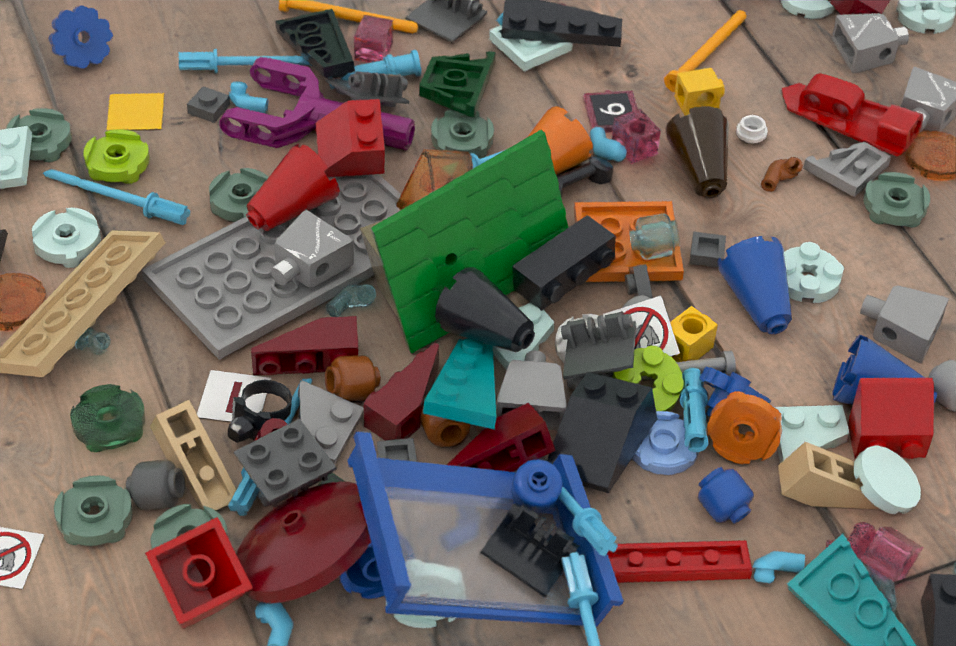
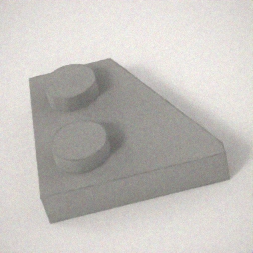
M866 142L851 145L849 148L832 150L829 157L816 160L814 156L807 157L803 169L855 197L867 186L871 179L873 181L889 166L891 156Z
M302 380L298 389L299 419L332 462L336 464L360 422L364 408Z

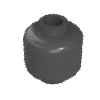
M144 461L134 467L131 476L126 480V489L138 508L142 510L169 509L178 503L179 498L183 497L185 493V477L183 471L177 468L172 461Z

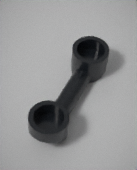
M594 156L589 158V163L561 176H557L561 198L563 188L587 177L596 184L610 182L613 177V166L607 160Z

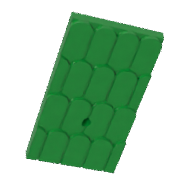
M539 130L387 219L360 228L378 288L398 317L408 350L411 354L449 333L440 328L441 324L436 322L435 311L442 291L445 287L451 290L457 282L453 277L459 271L468 267H474L483 272L507 295L515 291L513 289L512 266L569 228L566 209L562 202L559 182L551 158V149L545 132Z

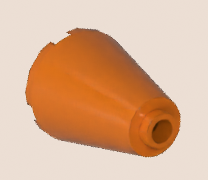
M554 106L545 112L528 137L539 130L545 132L551 149L555 174L558 175L587 161L592 156V153H589V151L593 149V143L587 131L577 119L571 122L564 116L568 111Z

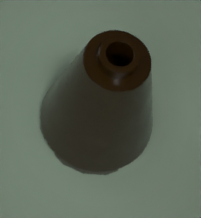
M709 106L694 107L689 109L690 114L681 118L680 114L675 115L667 123L665 133L695 192L705 198H715L727 187L729 123L727 117L723 116L722 111L718 108Z

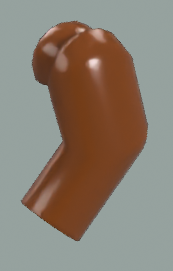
M790 157L789 159L773 161L762 179L761 187L765 191L772 192L776 189L779 181L795 178L803 168L801 160L797 157Z

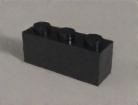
M586 215L512 266L513 289L541 311L552 303L561 300L566 293L576 286L584 284L589 277L602 268L608 267L615 260L616 236Z

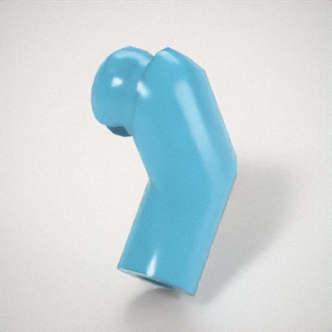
M235 81L231 83V92L228 93L230 100L236 107L267 113L268 98L250 96L246 93L247 84L244 82Z
M595 127L590 131L593 152L597 157L621 162L625 159L627 154L626 148L616 140L607 139L603 128Z
M772 551L756 559L752 567L755 568L754 580L756 582L772 583L775 578V570L799 573L805 566V554Z
M258 603L255 608L256 618H261V623H268L272 628L267 646H288L293 629V620L282 603Z

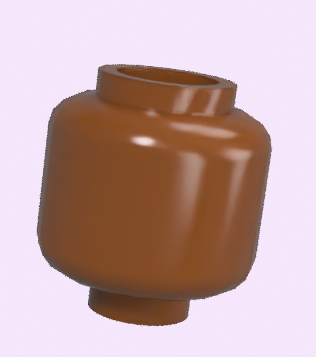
M365 355L340 356L333 360L331 366L327 367L325 372L327 391L350 402L365 401L375 391V388L379 387L381 382L378 367H374L370 358Z
M424 405L422 406L420 421L427 438L434 445L452 447L462 442L469 434L471 424L423 414Z

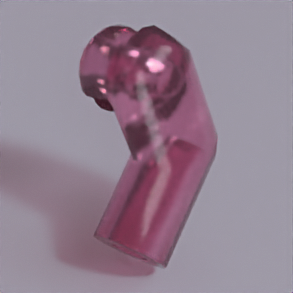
M867 522L855 524L854 530L847 538L858 559L864 557L876 542V529ZM827 540L826 548L835 540Z

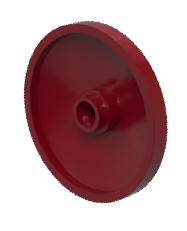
M331 482L309 488L305 492L298 493L296 497L292 496L255 524L243 539L236 552L253 587L251 591L246 593L250 598L263 603H281L301 598L319 590L338 578L361 557L371 543L357 484L352 482Z

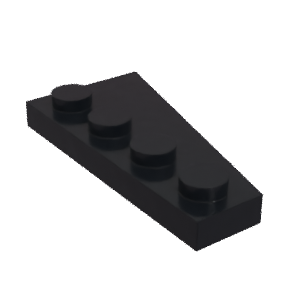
M505 0L501 38L621 47L622 19L545 0Z
M333 9L275 21L277 32L324 78H341L346 76L347 73L355 72L353 58Z

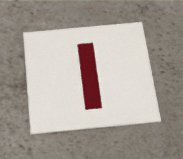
M210 370L197 412L198 417L232 422L233 397H242V390L248 384L259 380H271V378ZM267 393L254 394L245 400L246 406L250 410L259 413L263 409Z

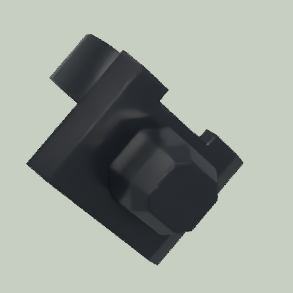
M259 380L248 384L242 390V397H233L232 422L229 424L227 434L229 439L236 443L243 442L248 438L255 440L257 433L267 420L279 418L285 421L291 413L292 394L290 390L282 383L273 380ZM268 393L281 397L288 405L279 411H260L256 413L246 406L245 400L254 394Z

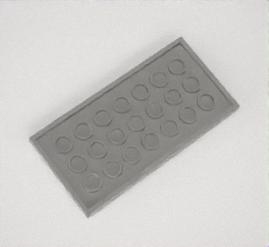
M379 174L335 177L340 189L339 196L309 212L354 240V264L315 287H307L295 278L285 285H280L271 275V269L276 265L275 242L298 217L269 231L262 228L256 229L247 217H244L142 269L143 280L220 360L374 276L360 228L387 219L411 205V203Z

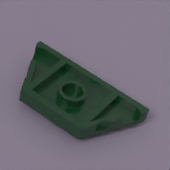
M488 51L486 52L485 59L470 60L469 54L431 57L419 84V96L466 116L475 117L495 64L496 52Z

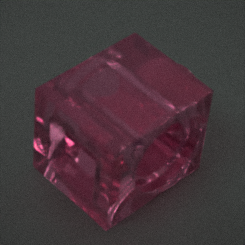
M364 15L354 35V60L368 63L383 61V57L389 54L393 45V20Z
M637 109L614 118L611 140L620 142L626 148V158L633 164L658 154L661 130L641 109Z
M880 527L860 560L892 581L904 580L924 547L892 527Z

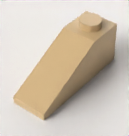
M190 400L156 415L150 428L166 459L172 461L177 468L183 471L185 486L200 508L204 510L203 506L218 511L228 506L236 492V488Z
M805 441L778 465L782 495L814 507L879 509L862 493L860 488L863 486L860 477L856 479L854 476L853 460Z

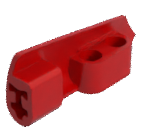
M822 73L815 74L807 85L797 83L781 88L788 111L857 141L866 142L894 156L902 155L919 134L923 123V114L894 104L887 107L866 100L865 94L859 86Z

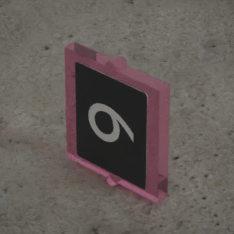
M606 90L605 92L583 93V101L591 130L595 127H601L605 130V133L614 132L615 134H619L622 131L642 130L643 125L633 90L613 92Z

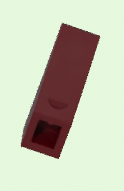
M357 316L322 317L251 348L253 375L326 372L327 367L331 366L333 360L340 356L359 355Z
M435 342L425 351L419 352L402 371L395 372L387 384L377 392H372L366 398L363 405L364 427L384 441L407 439L421 427V408L435 382L439 369V344Z

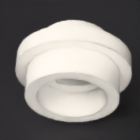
M755 115L743 117L736 128L737 136L750 144L762 142L768 133L765 121Z

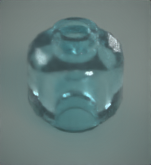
M665 213L640 217L636 221L635 230L629 231L632 250H639L640 255L645 260L670 257L674 254L675 247L680 246L676 220H671Z

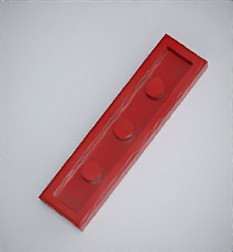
M747 540L617 544L618 547L615 552H607L617 583L751 579L752 576Z

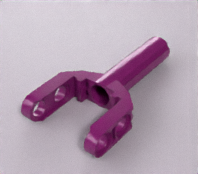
M259 57L250 68L252 79L262 88L300 96L293 111L286 109L283 113L284 118L235 107L224 112L219 121V126L223 133L232 138L280 148L298 142L316 129V122L343 103L325 99L319 90L318 79L310 67L267 57ZM258 68L268 71L270 77L261 74ZM286 75L294 76L298 79L299 83L291 82ZM381 112L384 145L408 150L415 135L414 119ZM229 118L238 121L241 127L232 124ZM258 125L266 127L271 133L261 131Z

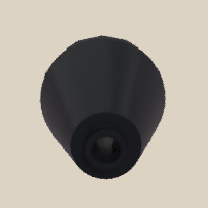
M468 267L459 271L453 277L457 282L451 290L445 287L436 305L435 320L441 324L440 328L444 331L512 352L526 349L532 343L535 336L533 322L480 270Z

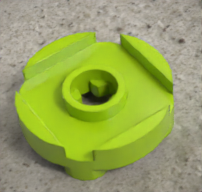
M115 129L106 131L105 137L97 141L96 136L93 137L84 148L85 166L88 169L90 178L96 181L123 182L125 184L135 183L140 178L139 174L145 171L150 161L147 143L141 141L140 135L129 130ZM116 154H122L120 157H115Z
M651 345L646 348L635 349L633 368L613 372L612 378L636 384L641 382L642 376L653 378L655 381L652 391L656 411H671L675 407L684 386L680 367L660 347Z

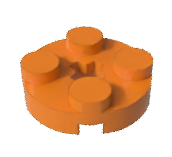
M734 391L713 408L708 421L707 432L713 441L712 446L723 458L738 464H750L751 460L762 458L761 461L775 453L782 435V416L780 411L767 401L757 396ZM738 425H749L754 430V433L747 431L745 435L740 434Z

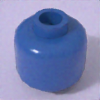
M535 459L525 462L518 468L512 481L511 493L514 502L520 506L523 503L526 504L528 508L537 514L547 512L554 507L562 492L563 481L561 474L548 461Z
M719 467L704 477L698 484L701 488L698 493V500L716 522L723 523L730 519L733 524H736L752 511L748 505L751 503L754 493L736 470H724L722 467Z

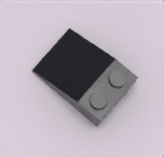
M587 372L570 396L553 442L555 451L549 453L546 461L553 464L559 454L572 455L583 486L609 493L657 420L652 387Z

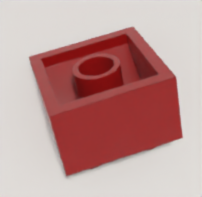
M380 99L346 101L316 122L318 156L329 167L324 172L327 177L385 174V146Z
M860 378L847 424L854 458H857L866 448L875 445L888 448L901 458H926L934 435L933 378Z
M218 517L145 553L182 629L219 612L253 589Z

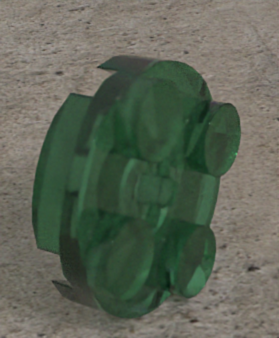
M100 385L85 391L80 396V402L75 408L73 405L70 412L75 436L91 452L96 453L119 448L130 442L138 441L143 435V427L146 421L143 401L132 390L131 394L127 391H122L120 385ZM106 413H110V415L115 418L111 420H103V415Z

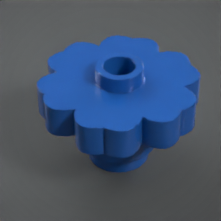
M76 6L73 11L62 10L58 17L52 21V27L55 32L49 36V42L52 45V52L55 55L63 56L65 65L86 68L89 63L100 64L104 57L109 54L110 48L107 42L112 39L113 34L108 20L98 19L99 15L96 9ZM79 33H81V35H82V40H81V42H80L79 39H78V34H79Z
M706 366L699 378L714 389L706 404L709 407L706 412L708 417H710L717 403L726 399L734 391L757 396L768 403L771 402L768 397L749 387L751 381L734 372L728 376Z

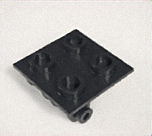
M514 502L480 553L546 598L564 570L561 559L569 557L570 553L576 552L579 545L573 542L575 539L573 536H569L559 528L552 536L550 533L555 524L552 523L546 532L540 528L546 519L545 517H542L536 525L534 522L539 514L528 508L524 503L520 506Z

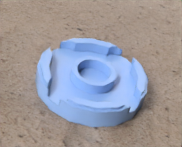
M656 411L657 420L632 459L644 470L655 474L673 475L684 472L694 464L699 452L689 451V446L685 447L684 420L679 419L680 415L673 412Z

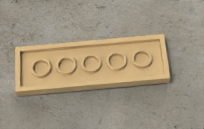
M111 230L1 346L0 373L44 377L54 369L56 362L75 346L77 339L96 323L98 316L116 301L120 292L136 279L137 274L147 263L156 257V253L166 243L161 233Z

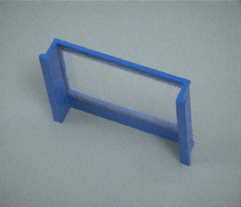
M356 431L353 436L356 446L347 461L349 467L353 468L387 602L385 607L386 613L583 626L579 608H570L568 606L570 593L564 570L545 598L480 553L514 504L511 486L516 472L377 458L371 433ZM559 454L553 465L561 474L562 486L583 509L591 508L573 456ZM558 499L550 510L539 513L534 523L537 525L541 518L545 517L546 519L540 528L547 532L553 523L555 527L550 533L552 536L559 528L575 538L573 542L579 545L576 552H578V555L584 554L593 592H596L599 597L598 602L591 606L595 625L598 626L612 607L621 606L624 600L608 555H600L584 536H579L572 527L574 515Z

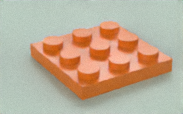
M672 201L575 202V223L588 215L616 236L615 260L608 267L602 268L589 277L586 282L625 281V275L630 274L628 267L641 264L647 265L649 281L683 280L684 268Z

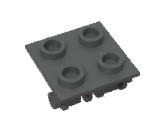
M426 0L407 15L405 19L416 22L418 26L453 43L487 15L488 11L482 9L483 5L480 3V0Z
M357 71L349 76V80L326 78L327 83L337 88V93L350 96L352 100L380 99V105L387 107H396V103L409 104L410 102L402 97L403 91L408 86L407 79L403 78L402 75Z
M621 311L605 315V318L603 315H599L597 318V328L593 317L587 318V325L585 319L567 321V325L561 326L562 337L564 340L567 339L563 379L583 378L587 372L599 374L633 368L636 321L632 320L631 314H624Z
M300 419L233 451L236 458L261 491L259 498L264 507L270 505L273 507L278 506L279 502L289 498L288 494L296 497L298 489L305 492L308 490V487L320 481H327L328 475L337 470L335 464Z

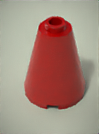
M298 143L290 149L249 201L246 217L256 229L262 228L269 231L298 217L305 210L311 211L334 200L340 193L338 182L335 177L331 180L328 179L324 172L329 167L316 152L304 144L299 147Z

